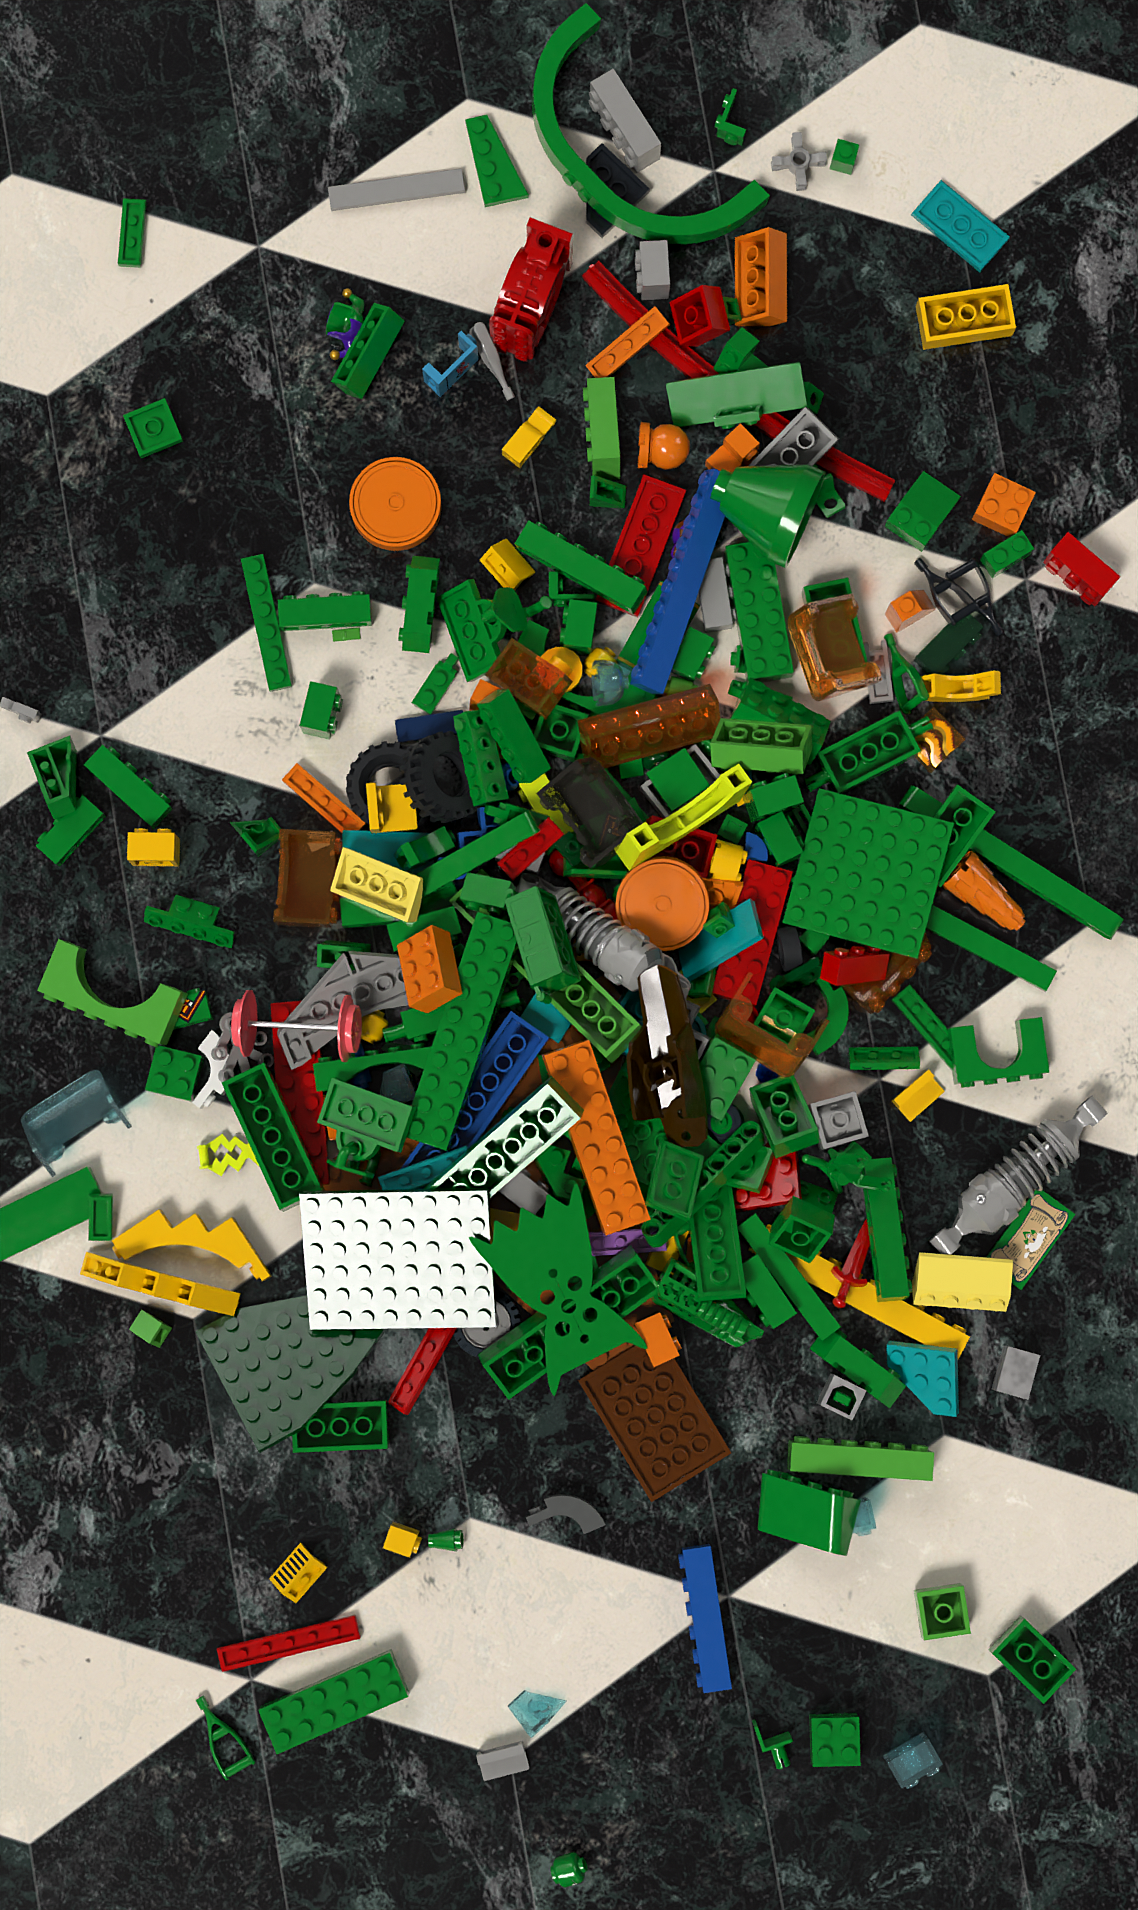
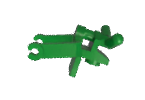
M852 1141L844 1151L840 1149L837 1152L830 1148L828 1150L831 1157L829 1162L808 1154L802 1156L804 1163L819 1167L829 1177L836 1194H841L843 1191L842 1186L847 1185L849 1182L859 1188L881 1190L882 1192L889 1191L886 1184L892 1185V1181L887 1177L880 1178L860 1174L872 1157L855 1141Z

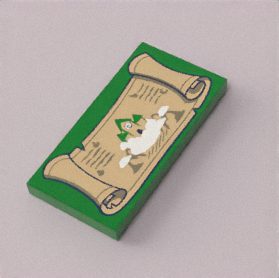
M1035 1190L1034 1199H1027L1026 1205L1018 1212L1019 1216L1009 1224L986 1256V1258L1013 1260L1012 1284L1020 1290L1025 1286L1076 1215L1043 1190Z

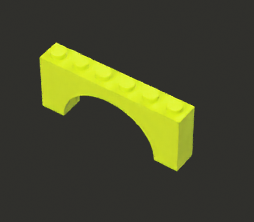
M737 764L721 774L703 793L675 813L652 825L644 822L628 832L616 853L628 870H632L740 802L752 784L751 779L740 764Z

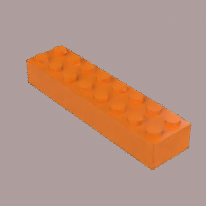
M585 1039L542 1054L549 1077L552 1076L584 1109L581 1119L568 1129V1133L603 1234L609 1235L651 1220L590 1041Z

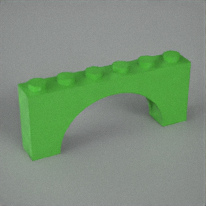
M58 939L37 990L44 993L43 998L55 1003L57 1000L64 1002L63 1007L72 1011H77V1008L85 1011L84 1016L90 1019L97 1020V1018L105 1020L104 1025L113 1029H117L119 1026L125 1029L124 1033L131 1037L137 1038L138 1035L146 1038L145 1043L154 1047H158L159 1044L167 1045L188 993L160 983L156 992L142 1004L129 1008L113 1007L97 997L86 980L84 958L87 950L68 941Z

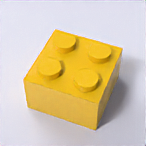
M134 829V832H128L127 860L133 866L179 867L180 839L175 833L171 832V829H157V833L148 832V829Z

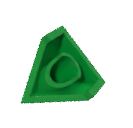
M272 817L266 820L230 822L258 857L286 835Z

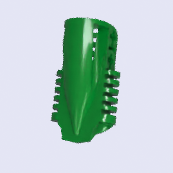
M672 1257L668 1260L657 1279L659 1283L657 1294L651 1297L654 1303L734 1347L742 1346L753 1339L762 1338L764 1331L755 1326L731 1299L698 1301L695 1270Z

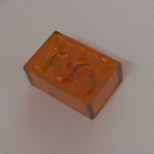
M511 638L485 674L493 684L501 689H509L515 699L544 719L548 717L573 682L565 673L513 638Z

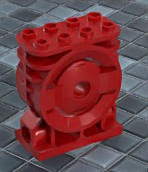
M531 217L526 225V244L518 250L512 261L494 308V315L489 320L490 336L497 351L500 353H506L507 351L515 354L514 356L521 361L533 359L534 347L538 346L558 299L565 270L570 271L573 264V233Z

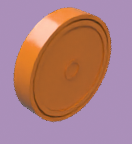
M389 457L375 461L363 469L351 488L349 506L355 527L363 538L376 547L391 551L413 548L424 542L432 534L439 522L441 497L438 485L431 473L413 460L402 457Z
M657 856L647 859L625 874L617 891L616 914L621 925H626L630 929L637 928L650 938L649 942L662 951L675 950L690 943L701 932L703 924L706 923L708 917L709 895L704 880L691 865L674 857Z

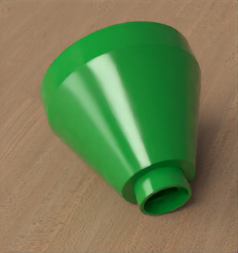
M808 464L736 467L734 472L722 468L714 484L710 499L720 503L719 510L769 562L786 568L808 524L826 472Z

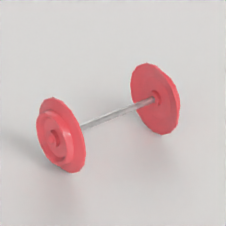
M246 990L243 998L237 999L233 1008L231 1022L232 1040L236 1047H240L243 1057H249L253 1051L257 1027L338 1031V1051L342 1062H348L351 1053H357L360 1046L362 1014L359 1005H354L351 995H345L342 1000L338 1025L257 1021V1002L252 990Z

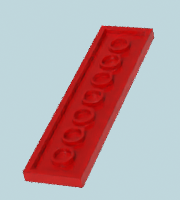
M301 1001L271 1003L272 1022H284ZM272 1028L276 1084L322 1184L330 1185L329 1163H327L326 1126L317 1123L324 1103V1091L317 1092L313 1068V1063H318V1058H321V1048L311 1055L312 1058L306 1063L291 1070L277 1035L278 1028Z

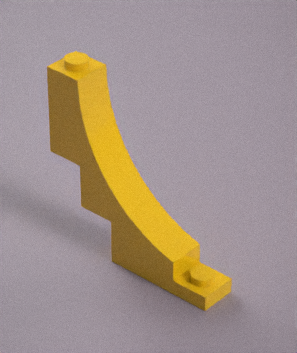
M159 1209L112 1240L115 1245L112 1249L119 1259L123 1257L124 1260H129L140 1253L161 1246L188 1245L214 1252L238 1268H243L251 1263L252 1266L249 1269L256 1280L260 1278L262 1281H265L272 1276L234 1217L229 1218L209 1231L200 1216L195 1213L173 1228L164 1212Z
M86 1252L80 1275L117 1287L234 1316L239 1303L240 1293L150 1270L90 1252Z

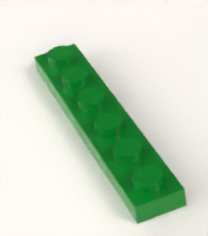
M260 554L242 558L243 572L269 691L273 692L291 688V679L264 555Z

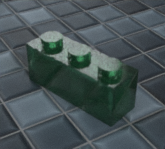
M971 614L957 622L955 626H950L948 623L915 657L914 661L928 675L934 673L944 675L951 668L948 664L953 659L958 661L967 652L964 648L969 643L974 645L982 637L980 632L983 626Z

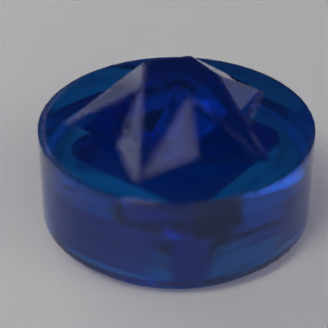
M762 1060L756 1067V1076L762 1083L779 1077V1067L773 1060Z

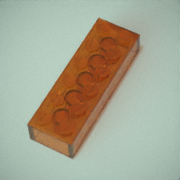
M708 684L578 720L582 754L590 772L712 739L720 721L719 700L711 685Z

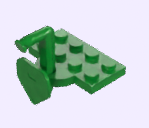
M474 579L466 580L437 597L467 682H473L505 665L497 643L504 637L507 628L511 632L523 631L527 628L528 618L552 606L551 599L543 596L540 598V601L523 608L518 594L510 587L497 589L493 600L481 599Z
M332 1078L317 1121L319 1124L337 1130L336 1144L339 1153L336 1160L327 1159V1163L338 1169L362 1175L363 1177L359 1179V1182L371 1187L381 1157L380 1146L396 1152H402L416 1107ZM368 1160L365 1170L358 1168L360 1161Z

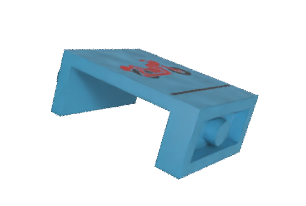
M462 331L458 333L459 348L464 353L442 375L430 363L422 368L424 382L439 397L478 361L477 341L470 334L465 335Z

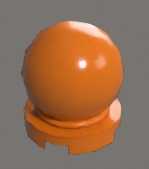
M640 423L638 468H647L648 463L652 462L658 468L673 469L685 462L690 451V441L686 433L679 426L664 424L652 429L650 428V423Z

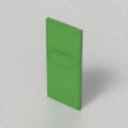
M359 628L332 630L333 642L360 639Z

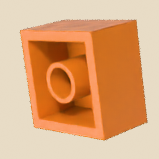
M994 473L972 520L1010 538L1017 533L1036 492Z

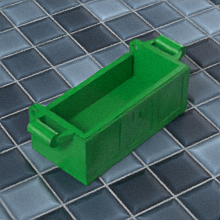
M537 886L520 893L507 889L505 891V896L507 897L505 904L529 984L534 987L538 1001L550 1004L552 1002L550 993L581 981L555 895Z

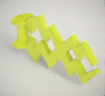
M221 1134L207 1145L197 1146L200 1159L199 1169H209L221 1177L228 1164L239 1172L247 1158H250L259 1166L249 1143H243L236 1136L229 1142ZM220 1144H222L232 1152L235 1145H237L242 1152L237 1160L226 1153L221 1163L215 1158L213 1164L210 1165L208 1148H211L216 1153Z

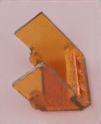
M748 972L717 1020L714 1032L756 1055L758 1063L779 1076L790 1077L797 1072L808 1057L829 1020L826 1018L822 1019L811 1037L807 1034L799 1033L794 1035L788 1044H785L748 1021L753 1006L748 998L741 995L753 975Z

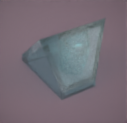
M402 1064L383 1072L380 1095L406 1103L414 1099L418 1084L406 1066Z
M524 1690L508 1705V1708L532 1738L550 1722L566 1703V1700L530 1693Z

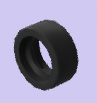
M796 927L778 928L776 938L783 970L785 972L802 966L803 956Z

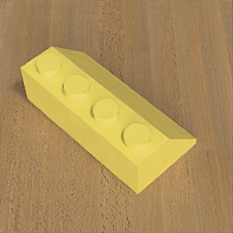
M919 1252L912 1280L913 1305L1006 1312L1011 1297L1013 1260Z

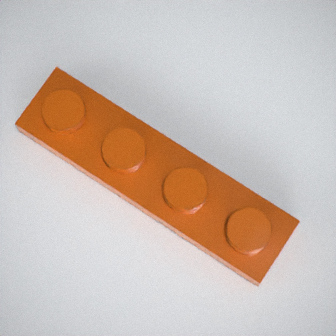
M654 306L585 366L595 378L611 376L670 326V323L658 308Z
M298 763L282 779L289 788L341 833L343 830L361 831L366 825L363 820Z

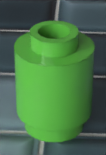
M671 676V679L667 681L664 693H666V698L686 704L688 702L693 703L698 685L693 684V681Z

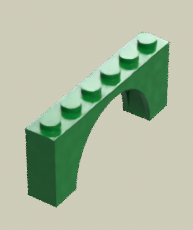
M528 620L527 628L523 630L504 668L507 677L517 683L520 680L527 683V687L539 693L541 690L547 693V697L555 702L560 703L562 700L568 703V707L578 712L582 710L590 714L589 718L598 723L604 721L610 724L609 727L616 732H628L637 715V710L647 693L630 685L632 679L631 672L617 688L598 696H580L569 691L553 693L545 689L538 679L537 663L541 655L545 653V646L550 632L549 629Z

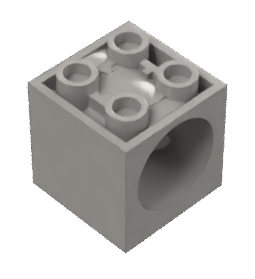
M856 1091L808 1105L819 1131L818 1147L820 1151L869 1136Z

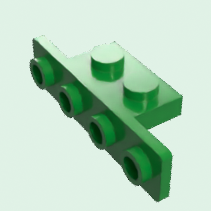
M175 895L169 912L150 906L145 908L144 922L151 926L168 929L174 933L188 935L197 940L208 941L221 947L232 948L235 933L233 931L214 926L219 915V907Z

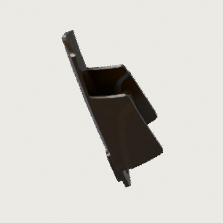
M656 965L643 972L637 978L643 1026L629 1042V1051L626 1057L632 1117L634 1120L660 1118L667 1140L670 1143L680 1147L699 1146L708 1138V1125L703 1079L694 1034L678 974L665 966Z

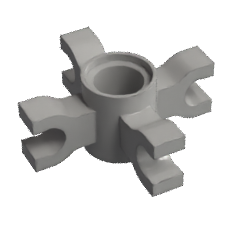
M801 132L792 133L791 137L793 151L790 153V156H773L771 168L772 171L789 169L796 178V191L806 190L805 172L808 167H825L827 156L826 152L809 154L802 147ZM796 158H800L805 163L802 165H797L794 163L793 160Z

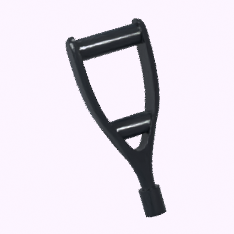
M921 558L914 562V565L920 572L926 575L933 601L950 626H955L963 618L975 611H979L977 602L961 586L931 572L928 569V565ZM947 589L953 590L968 603L967 606L952 615L947 612L938 598V595Z
M970 558V561L949 573L946 572L945 577L947 580L954 582L955 579L975 568L985 590L984 595L975 599L979 605L978 613L990 622L992 630L998 637L1004 633V630L999 622L997 623L995 620L988 582L977 561L974 558ZM958 595L959 598H960L965 604L968 605V603H967L960 595ZM987 603V610L980 608Z

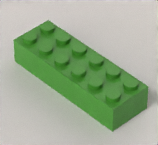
M794 1436V1440H789L787 1469L789 1471L933 1481L934 1452L928 1450L926 1445L912 1444L911 1448H905V1445H902V1443H888V1447H883L881 1443L875 1441H865L864 1445H857V1441L841 1439L840 1444L834 1443V1440L830 1438H818V1442H811L810 1438L803 1436Z

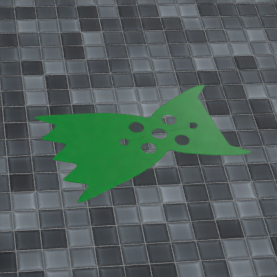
M577 1184L573 1187L568 1206L562 1204L549 1194L546 1195L543 1218L534 1215L522 1207L520 1209L517 1231L508 1228L497 1220L494 1221L492 1244L471 1236L469 1237L470 1242L510 1290L531 1308L546 1315V1370L550 1391L553 1396L557 1392L562 1374L621 1344L628 1342L647 1349L645 1341L623 1318L604 1302L592 1297L590 1294L593 1279L592 1249L583 1201ZM551 1269L557 1270V1276L554 1278L548 1274ZM573 1276H578L582 1280L581 1288L576 1291H572L568 1287V1280ZM545 1290H551L555 1295V1300L548 1305L543 1304L540 1300V1295ZM565 1299L575 1301L576 1309L572 1313H565L562 1310L561 1306ZM594 1308L598 1314L596 1320L593 1322L585 1321L583 1318L585 1309ZM562 1321L567 1322L570 1326V1331L565 1336H559L555 1331L556 1325ZM582 1334L588 1335L589 1341L587 1343L580 1341Z

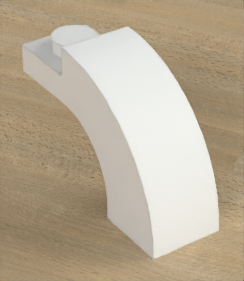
M213 1030L210 1031L198 1047L208 1058L211 1067L208 1082L192 1102L200 1109H203L204 1106L208 1108L216 1098L213 1095L215 1091L222 1096L226 1093L222 1082L218 1078V1073L223 1069L230 1052L226 1046L227 1057L224 1060L216 1061L212 1058L211 1051L216 1047L220 1038ZM218 1050L217 1056L220 1058L222 1053L221 1050ZM225 1072L224 1078L227 1080L229 1074L228 1072Z

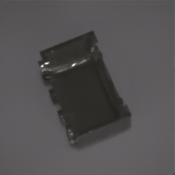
M592 757L575 760L536 793L540 798L541 805L546 810H560L564 822L572 827L576 833L577 840L582 845H585L580 849V859L589 868L602 866L617 855L616 851L626 834L643 824L603 766Z

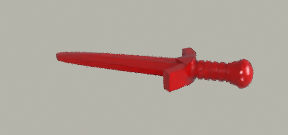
M867 1218L854 1241L842 1271L837 1266L831 1269L835 1278L842 1283L838 1295L833 1299V1304L837 1308H844L846 1306V1297L850 1287H864L868 1283L867 1279H859L870 1245Z

